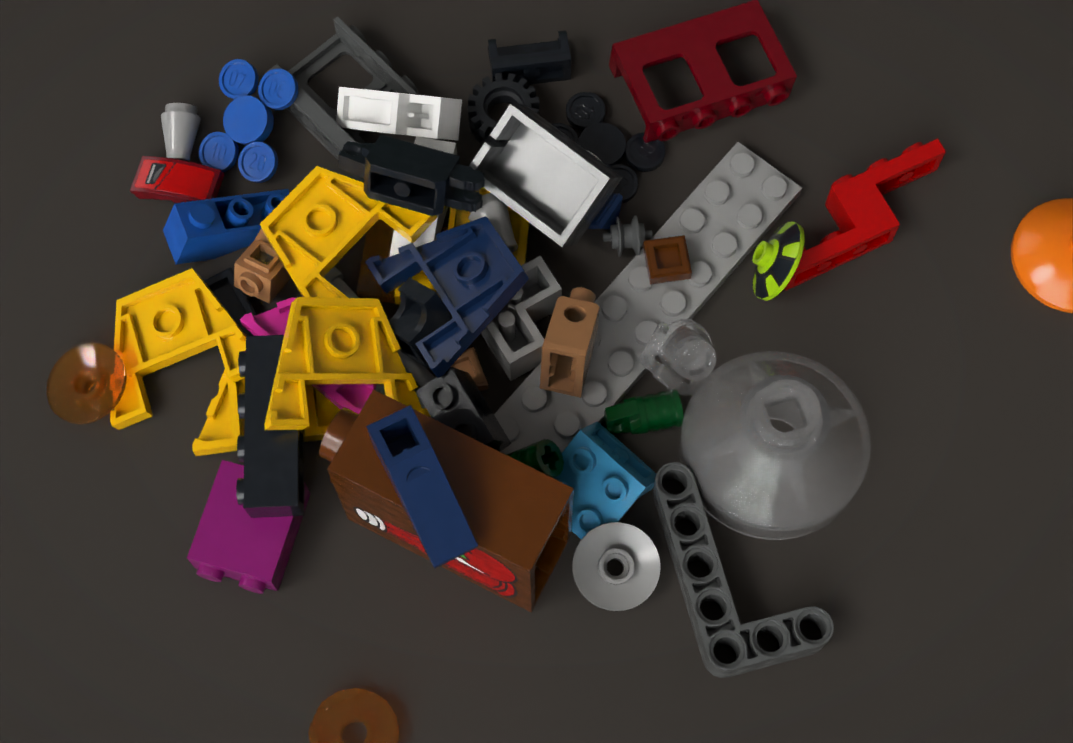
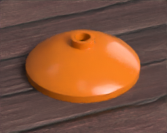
M1073 198L1051 200L1032 209L1019 223L1011 243L1013 269L1023 287L1035 299L1046 306L1067 313H1073Z

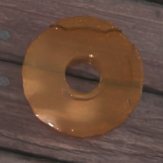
M359 688L341 690L325 699L316 710L317 712L313 717L308 732L310 743H344L342 740L344 728L350 723L359 722L365 725L367 729V736L363 743H399L400 739L398 718L388 702L374 692Z

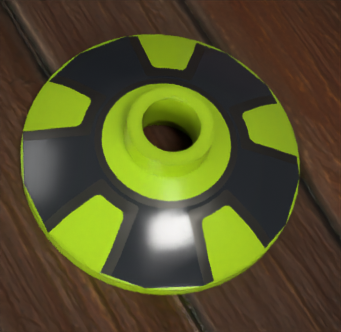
M796 222L783 224L767 242L762 241L756 247L752 261L756 264L753 290L757 298L764 301L775 298L783 291L793 277L801 260L805 243L804 230L800 224Z

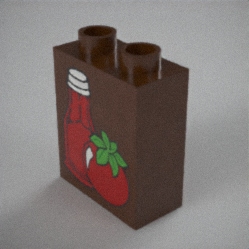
M373 389L359 414L344 407L335 415L322 439L319 455L331 462L327 468L330 481L335 487L349 520L430 561L371 443L366 427L407 406ZM414 410L478 544L477 548L441 565V567L532 613L571 538L574 488Z

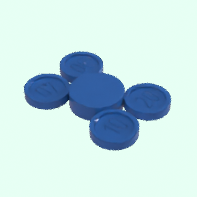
M242 59L231 60L224 65L219 74L221 91L227 97L234 99L227 106L223 116V126L226 133L213 132L208 134L200 144L199 158L202 165L219 169L222 172L231 169L238 159V168L244 178L255 183H263L271 179L278 168L276 151L270 145L263 143L270 135L274 124L271 109L283 110L291 106L298 95V82L290 72L284 69L268 71L259 82L258 72L251 63ZM257 86L260 99L251 96L257 89ZM237 142L245 145L240 155Z

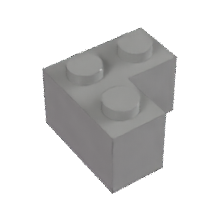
M541 256L521 266L529 280L481 332L510 381L529 372L540 364L544 338L534 323L552 314L557 298L562 296V288Z

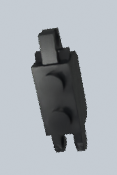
M382 134L375 143L362 144L347 141L339 152L338 168L363 178L364 192L370 199L430 216L443 214L446 207L465 210L466 212H476V210L482 208V194L476 191L485 186L484 173L477 169L474 170L472 167L459 164L460 156Z

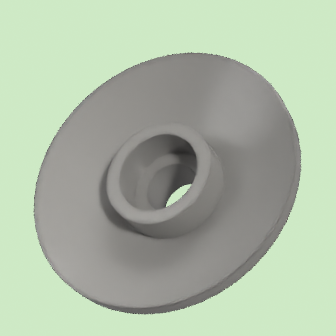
M622 522L605 523L590 530L577 545L572 561L574 581L581 594L593 605L609 611H624L642 604L655 590L661 570L659 553L650 537L641 529ZM612 559L620 561L623 566L622 573L618 576H613L607 571V563Z

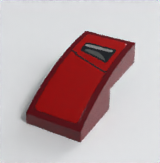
M142 156L130 192L138 199L171 200L174 203L217 198L225 174L219 169L193 162L164 157Z

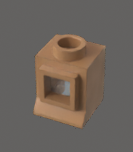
M260 229L255 240L234 264V287L249 296H254L270 304L291 277L262 229Z

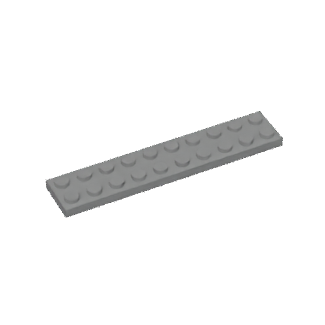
M737 142L650 239L685 235L692 270L691 279L650 284L644 250L642 248L640 255H636L595 301L600 306L597 336L581 398L540 389V362L494 414L511 442L509 446L500 452L509 454L543 439H549L559 447L562 453L580 429L595 422L601 424L605 420V408L620 403L646 373L649 365L659 358L798 198L802 187L740 142Z

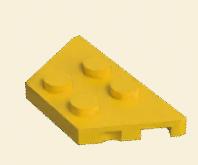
M224 370L218 384V394L211 400L207 409V420L198 439L195 438L192 444L195 456L237 451L238 436L245 433V419H240L238 414L239 393H245V378L233 382L227 377L226 370ZM311 384L305 385L310 424L305 428V442L322 440L328 426L340 409Z

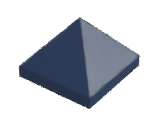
M620 193L610 195L588 229H610V225L615 224V217H619L623 200Z

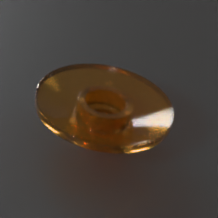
M86 343L67 351L55 363L47 381L46 394L53 412L61 419L73 424L92 423L109 414L120 401L126 386L127 373L122 358L110 347L99 343ZM96 384L95 388L90 392L91 387Z

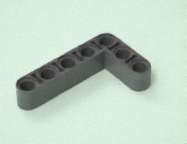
M669 462L663 465L658 470L655 478L653 498L700 654L707 671L713 676L727 678L819 652L832 637L834 631L831 616L822 608L816 606L805 607L740 625L694 475L686 465L679 462ZM673 479L677 480L683 485L685 490L680 494H670L664 490L663 482ZM679 520H689L695 524L697 532L691 536L682 535L676 530L674 524ZM696 560L702 561L710 569V574L703 578L695 577L689 572L687 564ZM705 602L716 603L722 609L723 617L719 620L705 618L700 611L701 604ZM809 621L816 624L820 629L821 638L813 641L806 639L800 631V623ZM760 633L772 634L778 641V650L775 652L762 650L757 643V635ZM719 644L730 646L736 653V661L731 664L719 662L714 656L713 648Z

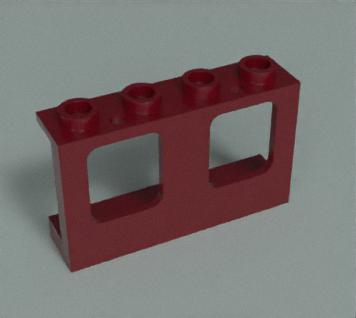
M758 0L746 2L614 43L609 60V68L614 78L623 76L646 124L643 136L645 143L657 139L659 141H667L682 131L692 128L704 129L712 125L716 120L729 116L734 118L741 117L752 109L766 104L768 106L778 105L790 96L797 78ZM755 35L771 62L775 75L744 86H737L732 82L716 50V46ZM682 57L686 60L703 97L700 100L669 110L662 109L650 88L643 69Z

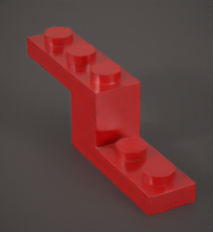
M937 138L926 144L917 142L906 148L900 156L894 159L882 158L871 164L861 174L854 177L852 174H847L837 179L831 185L825 206L840 230L828 234L818 245L808 250L804 247L799 265L790 282L784 288L785 291L892 242L900 223L883 195L936 171L946 153L939 139Z

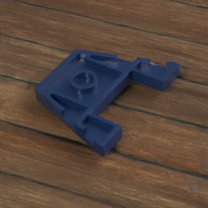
M486 216L436 234L437 240L418 247L410 243L399 247V254L385 259L377 255L365 261L386 294L403 284L409 277L412 278L423 271L453 318L415 343L437 378L446 373L529 280L524 269Z

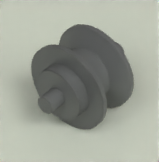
M634 215L631 223L622 224L620 218L616 216L615 224L610 225V233L603 234V242L611 241V248L617 249L618 257H621L625 248H633L636 255H640V247H643L645 239L652 238V230L645 231L644 223H638L637 215Z

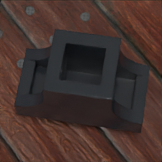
M409 277L398 289L400 292V305L396 314L389 320V323L401 348L400 351L428 368V363L415 343L450 321L452 315L435 291Z

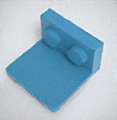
M595 422L580 429L562 452L564 461L563 471L560 475L554 477V479L574 488L572 532L582 539L590 530L599 525L619 522L638 498L652 490L657 474L599 422Z

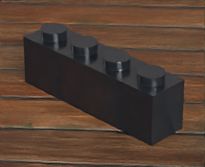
M284 335L246 336V351L239 352L240 377H245V393H239L238 414L240 419H245L244 435H239L237 439L239 462H244V478L237 479L236 494L238 504L243 505V508L251 518L304 516L305 429L265 430L264 425Z

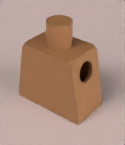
M577 287L572 289L570 297L560 296L557 298L542 346L540 389L581 398L596 341L600 306L595 303L596 295L591 290Z

